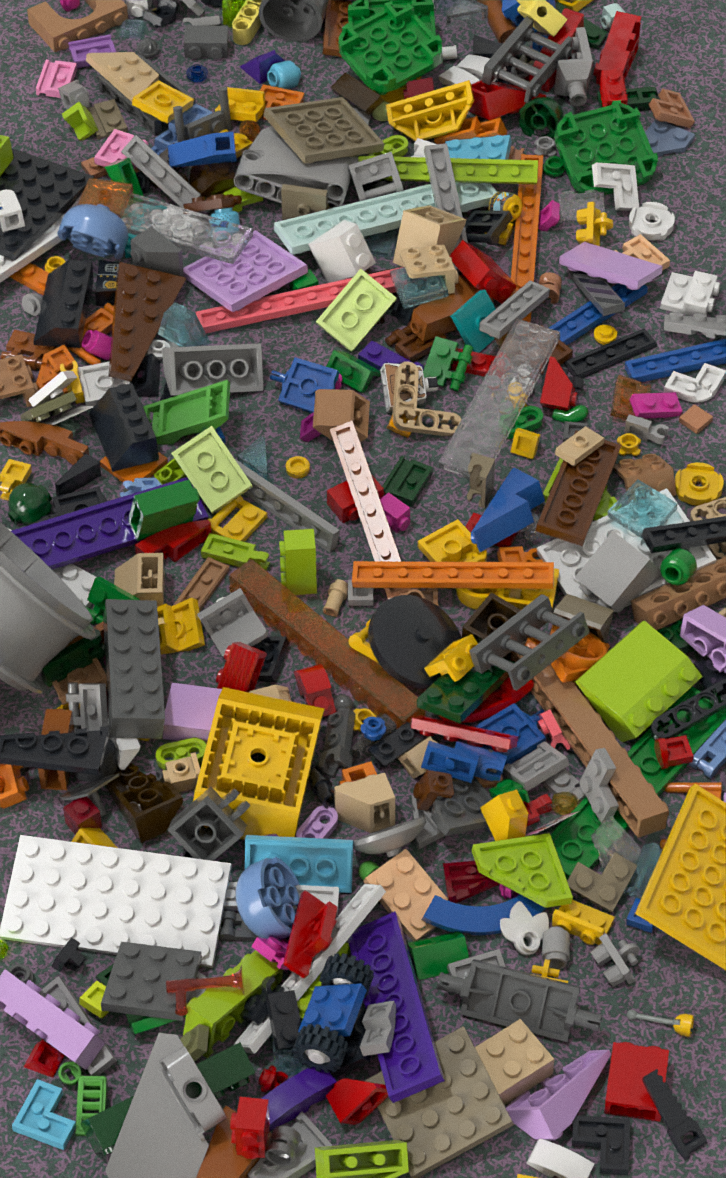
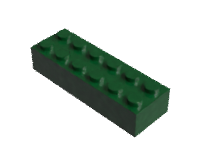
M241 1042L196 1064L216 1099L225 1095L223 1089L227 1087L231 1092L249 1083L248 1076L255 1073ZM195 1081L187 1084L185 1089L186 1095L189 1098L198 1097L201 1093L200 1084ZM134 1096L80 1123L95 1154L102 1151L105 1156L113 1151Z

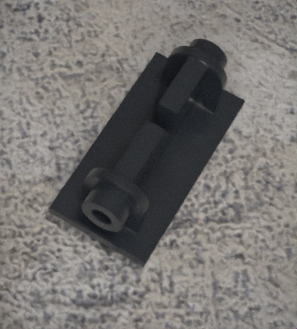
M406 722L370 747L368 751L376 758L373 760L377 769L382 767L385 769L390 763L425 738L416 729H412L409 722Z

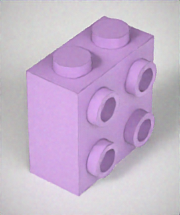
M172 683L165 708L163 739L181 741L189 738H199L207 745L218 697L222 689Z

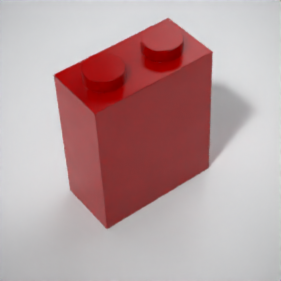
M464 240L459 243L449 256L453 264L475 288L486 290L490 297L502 304L518 287L490 256Z
M613 1042L604 1114L660 1122L661 1115L649 1095L642 1078L653 1070L658 1069V1075L663 1077V1082L666 1081L669 1050L658 1046L645 1047L634 1045L630 1042Z

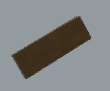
M346 72L330 87L333 92L343 97L347 102L368 116L384 101L381 95Z

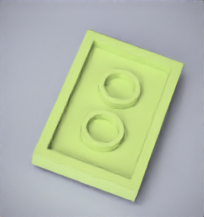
M360 269L318 318L316 324L346 349L353 352L397 298L365 271Z
M212 426L171 453L212 514L253 487Z

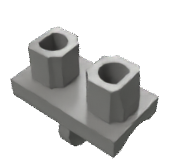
M606 933L600 936L602 944L593 949L591 954L600 967L612 959L615 962V965L603 972L612 987L624 981H627L628 984L636 982L625 962L629 961L632 966L638 963L636 958L640 951L636 943L627 944L625 940H621L618 943L621 949L617 951Z

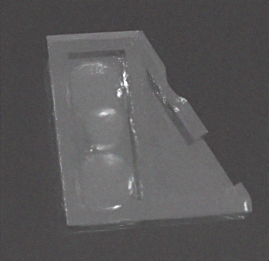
M612 816L608 817L591 835L594 846L599 852L602 868L606 867L614 852L636 865H639L647 856Z

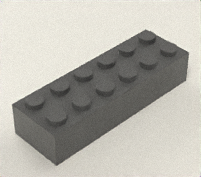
M106 599L103 627L110 738L162 739L165 710L157 601Z

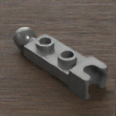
M339 695L334 700L336 712L328 716L324 752L320 753L319 768L330 778L335 777L339 766L343 765L344 769L352 767L353 756L350 754L355 713L352 711L353 701L347 695Z

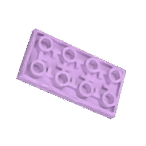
M583 242L564 253L559 259V264L568 267L571 271H582L590 277H601L607 279V282L612 284L620 283L626 285L631 290L640 289L641 286L662 274L661 265L587 242Z

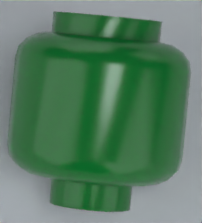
M680 548L672 550L662 560L660 565L661 575L666 582L677 586L685 584L695 574L697 569L696 559L691 552Z

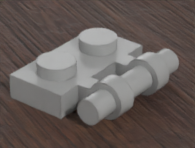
M67 683L68 693H66V702H69V710H72L74 730L87 728V731L100 730V727H108L106 683Z

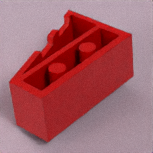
M616 11L605 47L600 54V61L596 63L593 75L596 76V84L600 85L601 71L621 69L623 70L624 80L626 79L639 49L642 16Z

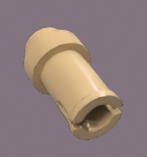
M338 579L335 583H331L328 589L329 596L323 608L324 614L334 617L338 616L341 604L348 596L347 582Z

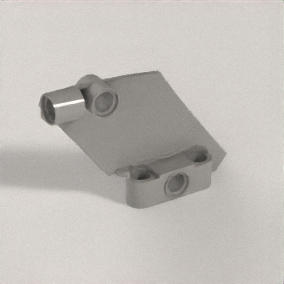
M158 1033L105 1169L108 1178H196L209 1146L203 1133L227 1119L220 1104L178 1035ZM192 1081L198 1082L201 1086V1093L196 1098H189L185 1092L187 1084Z

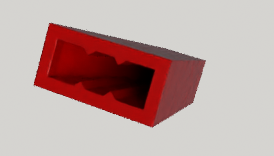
M564 8L561 14L567 21L554 37L549 35L548 39L561 45L568 36L575 37L576 28L584 27V14ZM545 47L540 51L549 57L555 53ZM537 60L533 64L538 69L545 65ZM556 70L544 83L541 90L549 93L555 84ZM529 75V82L534 78V76Z

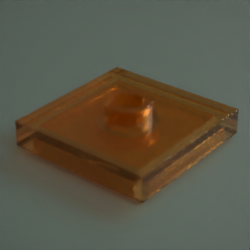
M89 178L78 205L101 204L110 208V211L122 218L133 192V184Z

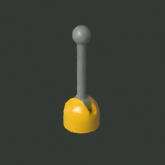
M635 1010L627 1012V1018L631 1021L640 1019L673 1025L677 1034L691 1037L692 1032L690 1031L691 1028L693 1029L694 1015L680 1014L674 1020L639 1014Z

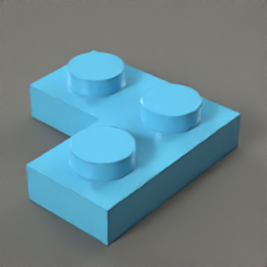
M37 1079L12 1124L13 1131L65 1150L76 1129V1121L54 1114L63 1096V1089Z

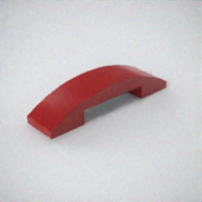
M510 677L507 678L500 685V689L494 691L462 723L489 718L508 706L517 703L534 687V682L530 680L516 691L512 687ZM439 716L443 721L457 723L455 721Z

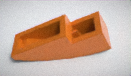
M475 116L464 119L459 131L435 137L434 142L435 144H445L446 141L454 139L507 135V129L501 118L480 123L478 117Z

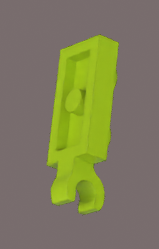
M209 533L201 549L202 558L207 559L210 557L219 562L248 569L249 565L252 564L255 568L267 571L270 562L267 561L269 554L263 551H256L255 544Z

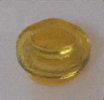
M559 792L552 797L553 810L560 815L570 814L578 805L577 798L569 792Z

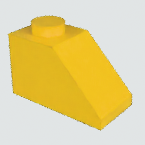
M517 790L500 794L480 807L495 841L525 837L528 812Z

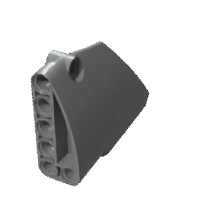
M353 108L368 125L371 115L368 116L358 108ZM273 126L261 130L250 148L244 150L234 177V184L242 191L282 203L281 188L283 184L327 190L328 209L343 205L351 179L348 165L357 163L359 155L316 161L314 163H303Z

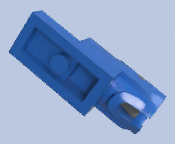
M429 741L421 768L449 773L453 778L469 783L472 782L473 776L489 781H500L507 755L459 741L456 742L455 748Z

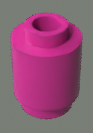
M89 330L82 339V347L87 352L107 361L110 359L111 337L97 330Z

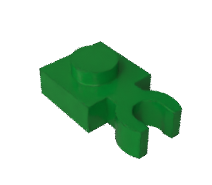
M511 779L502 780L497 783V786L489 789L492 798L517 790L522 801L530 802L528 792L524 790L521 784Z

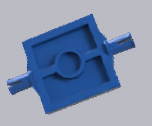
M294 357L291 368L286 374L273 370L270 380L282 383V391L278 399L280 403L313 413L315 391L318 389L335 390L340 373L338 370Z
M515 703L474 726L518 736L517 747L508 750V752H498L507 755L505 765L515 762L537 749V745L546 741V737L537 727V721L541 720L539 714L543 713L544 710L541 709L530 716L522 712ZM483 744V747H480L492 750L490 745Z

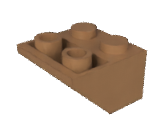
M318 389L315 391L313 428L333 441L330 429L353 421L360 442L368 438L370 401L354 390Z

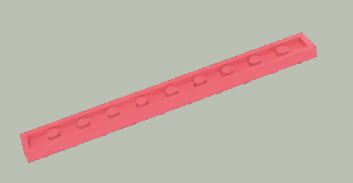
M405 267L368 274L390 293L428 285L427 277L410 278ZM352 278L262 297L235 312H231L224 306L197 311L196 316L200 333L206 334L326 308Z

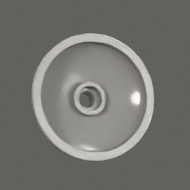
M425 816L354 839L353 849L366 854L386 852L387 857L397 855L402 852L401 847L412 842L422 831L426 824Z

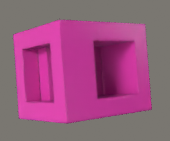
M388 492L380 500L390 529L396 533L405 531L411 521L410 507Z

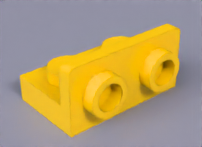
M227 87L231 120L257 122L263 115L266 107L264 91ZM220 105L215 109V112L221 110Z
M471 634L452 642L424 668L429 677L438 673L441 676L448 673L454 682L460 680L474 667L469 650L478 644Z
M572 900L571 904L561 905L559 910L555 909L552 917V926L563 928L569 934L580 937L586 944L600 945L602 941L599 937L605 933L608 935L615 917Z

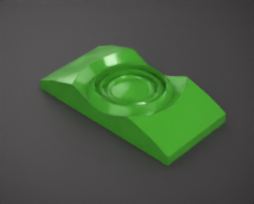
M228 380L221 381L143 406L150 423L152 422L150 412H153L152 429L156 436L157 444H174L182 436L201 433L210 426L215 430L226 422L229 417L230 382Z

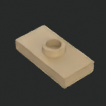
M585 426L556 447L555 455L575 466L604 444L605 438Z

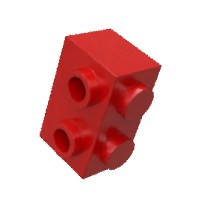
M239 1098L237 1113L232 1112L230 1130H232L231 1143L236 1144L237 1155L247 1159L265 1158L270 1130L268 1099Z

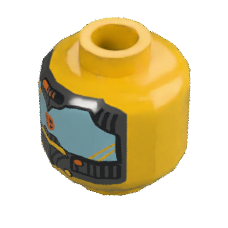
M499 191L492 196L489 202V211H510L513 217L510 222H513L522 212V202L516 194Z

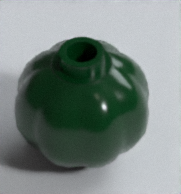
M33 483L19 484L9 495L8 506L10 512L7 513L8 517L15 525L21 523L28 526L40 520L41 517L50 515L52 509L50 493L42 485L37 486Z

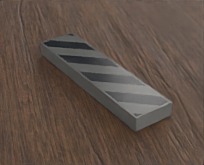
M569 270L571 279L603 316L625 310V303L603 278L590 277L585 272Z

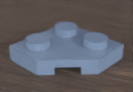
M657 119L654 120L645 132L653 153H657L658 157L675 152L677 154L685 152L695 139L694 133L666 122H660Z

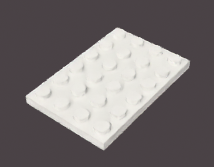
M666 488L592 522L583 547L557 538L537 547V554L543 562H554V568L559 569L557 585L564 596L570 594L598 604L599 597L594 593L590 597L578 588L581 583L575 577L612 531L641 552L660 569L662 560L671 551L651 553L641 536L643 529L690 521ZM707 545L684 548L695 557L697 562L696 570L716 562V558ZM661 576L639 596L668 584V582Z

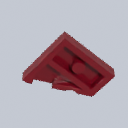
M475 861L443 863L447 899L450 902L458 903L499 885L498 882L479 873Z

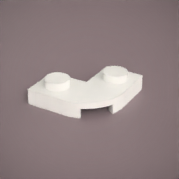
M704 363L696 379L673 371L664 386V393L676 392L679 399L693 403L707 401L714 397L726 377V370Z

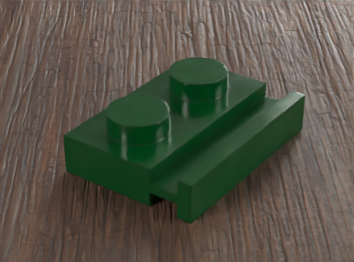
M401 456L382 486L384 488V495L389 492L404 504L413 507L431 478L433 467L412 459L410 461L406 460L404 456Z

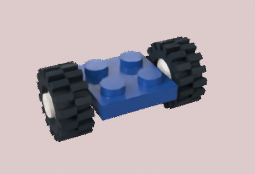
M338 953L334 954V956H329L320 976L321 986H315L293 1047L294 1057L300 1059L299 1062L301 1064L306 1063V1067L310 1069L315 1067L316 1071L320 1072L323 1069L325 1073H329L330 1070L335 1072L341 1068L348 1048V1043L344 1041L345 1038L343 1036H350L363 999L366 998L374 977V972L370 970V965H364L365 961L362 959L359 961L355 960L356 956L352 955L349 958L344 953H342V956Z

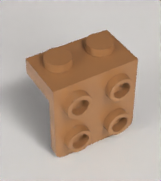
M22 354L0 359V399L23 394L27 407L32 406L28 400L38 392L36 382L32 383L33 375L31 368L26 366Z
M646 454L641 459H623L619 461V464L614 465V471L625 482L626 497L629 505L666 488L672 496H676L673 468L660 456Z

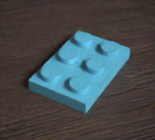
M496 135L494 137L454 139L445 143H447L450 158L508 160L512 140L510 135Z

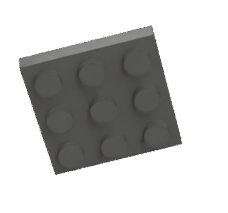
M121 941L101 1001L102 1011L183 1021L186 1006L189 1003L202 960L201 951Z

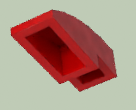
M209 520L193 521L155 533L135 545L136 555L138 553H163L164 560L169 557L175 563L206 541L209 533H212L211 522Z

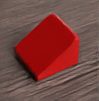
M41 1040L34 1046L24 1067L53 1078L65 1055L44 1040Z

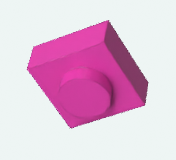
M552 200L539 212L538 229L548 231L552 226L557 225L560 220L559 203Z

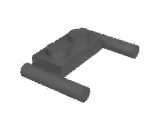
M220 87L218 89L220 111H216L184 125L182 107H173L177 143L208 134L219 133L225 129L229 131L232 129L227 87Z

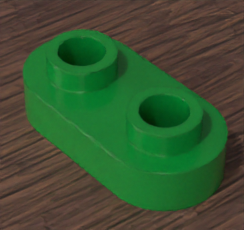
M526 406L500 418L498 431L504 438L513 439L517 428L528 431L536 430L543 423V412L536 406Z

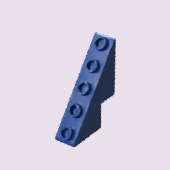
M515 467L511 469L471 532V541L473 544H477L479 552L484 551L534 522L531 509L545 502L539 480Z

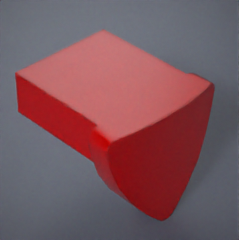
M686 735L669 739H655L654 750L662 769L693 762L694 756Z

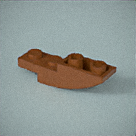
M0 422V442L5 446L12 445L19 448L27 455L34 454L40 456L43 450H45L50 456L62 457L72 465L85 454L89 455L87 445L74 441L73 431L39 422Z

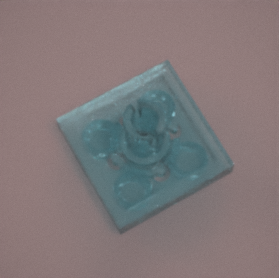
M405 267L390 271L392 282L404 309L449 296L442 275L410 278Z
M637 479L608 510V517L642 538L643 529L662 526L677 510V503Z

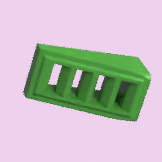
M79 1076L76 1136H86L80 1123L98 1114L83 1113L84 1111H99L100 1113L106 1110L108 1094L107 1077ZM100 1099V1102H84V1100Z

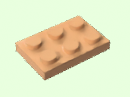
M407 849L379 867L363 881L365 884L381 885L386 893L379 900L389 914L392 912L397 913L403 931L413 941H418L436 928L421 920L434 896L437 895L448 900Z

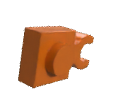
M522 546L499 547L497 551L499 562H543L542 559L537 560L533 558L539 557L537 548L524 552Z

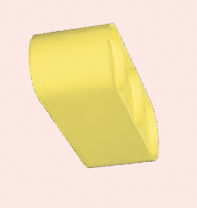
M246 0L232 23L233 41L236 44L246 45L250 43L261 26L259 7L262 0Z

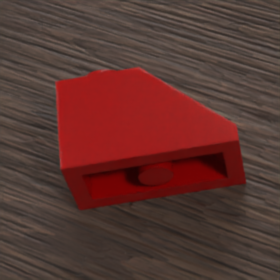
M550 357L540 404L542 407L568 411L572 406H576L578 393L575 392L573 384L555 357Z
M347 1078L337 1081L334 1084V1088L326 1095L339 1122L353 1125L361 1123L388 1097L385 1084Z

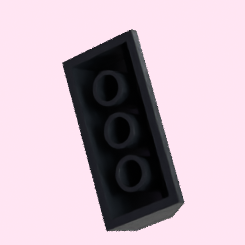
M68 260L48 274L33 341L34 345L54 347L65 345L69 348L81 347L94 283L92 261Z
M121 384L117 387L109 388L89 412V416L112 472L158 461L159 454L156 436L133 384Z

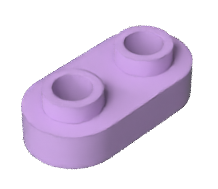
M324 806L317 807L297 830L296 837L328 839L338 825L336 810L333 807L330 808V806L328 808ZM326 819L329 822L327 824H323L320 821Z

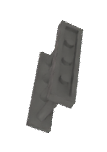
M529 17L524 18L485 64L482 82L490 85L495 78H501L526 90L525 103L539 95L544 83L557 69V60H567L572 53V47H570L572 37L568 36L561 45L534 33L532 29L534 20ZM526 41H533L555 53L549 57L524 44ZM522 53L545 65L538 69L514 58L515 54ZM510 65L534 76V78L529 82L503 69L505 66L508 67Z
M139 53L136 54L159 74V81L193 98V105L196 103L195 97L191 92L182 88L153 65L149 59L144 58ZM102 75L98 77L99 89L109 100L114 99L119 108L154 136L162 132V121L133 106L132 102Z
M541 594L469 650L475 671L483 674L494 665L508 672L512 687L517 691L587 636L589 629L584 613L579 612L570 620L553 614L549 597ZM546 623L559 627L551 635L539 630ZM528 637L541 641L533 649L521 644ZM511 651L523 656L516 663L503 659Z

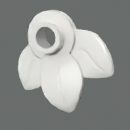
M519 901L512 907L510 918L500 920V928L505 938L514 943L519 953L531 955L538 950L543 933L549 929V919L546 912L532 917L524 904ZM523 938L527 939L528 947L525 945Z

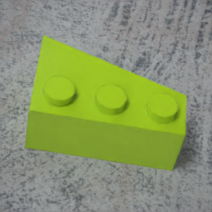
M314 529L284 531V541H279L280 556H284L280 557V569L283 572L281 573V588L286 587L287 596L317 594Z
M400 1140L315 1147L316 1178H396L409 1172L407 1142Z

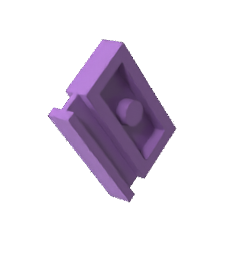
M111 35L68 42L73 63H77V68L91 66L86 62V55L88 53L116 52Z

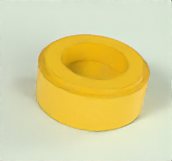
M295 456L286 462V473L292 478H303L310 471V463L304 457Z

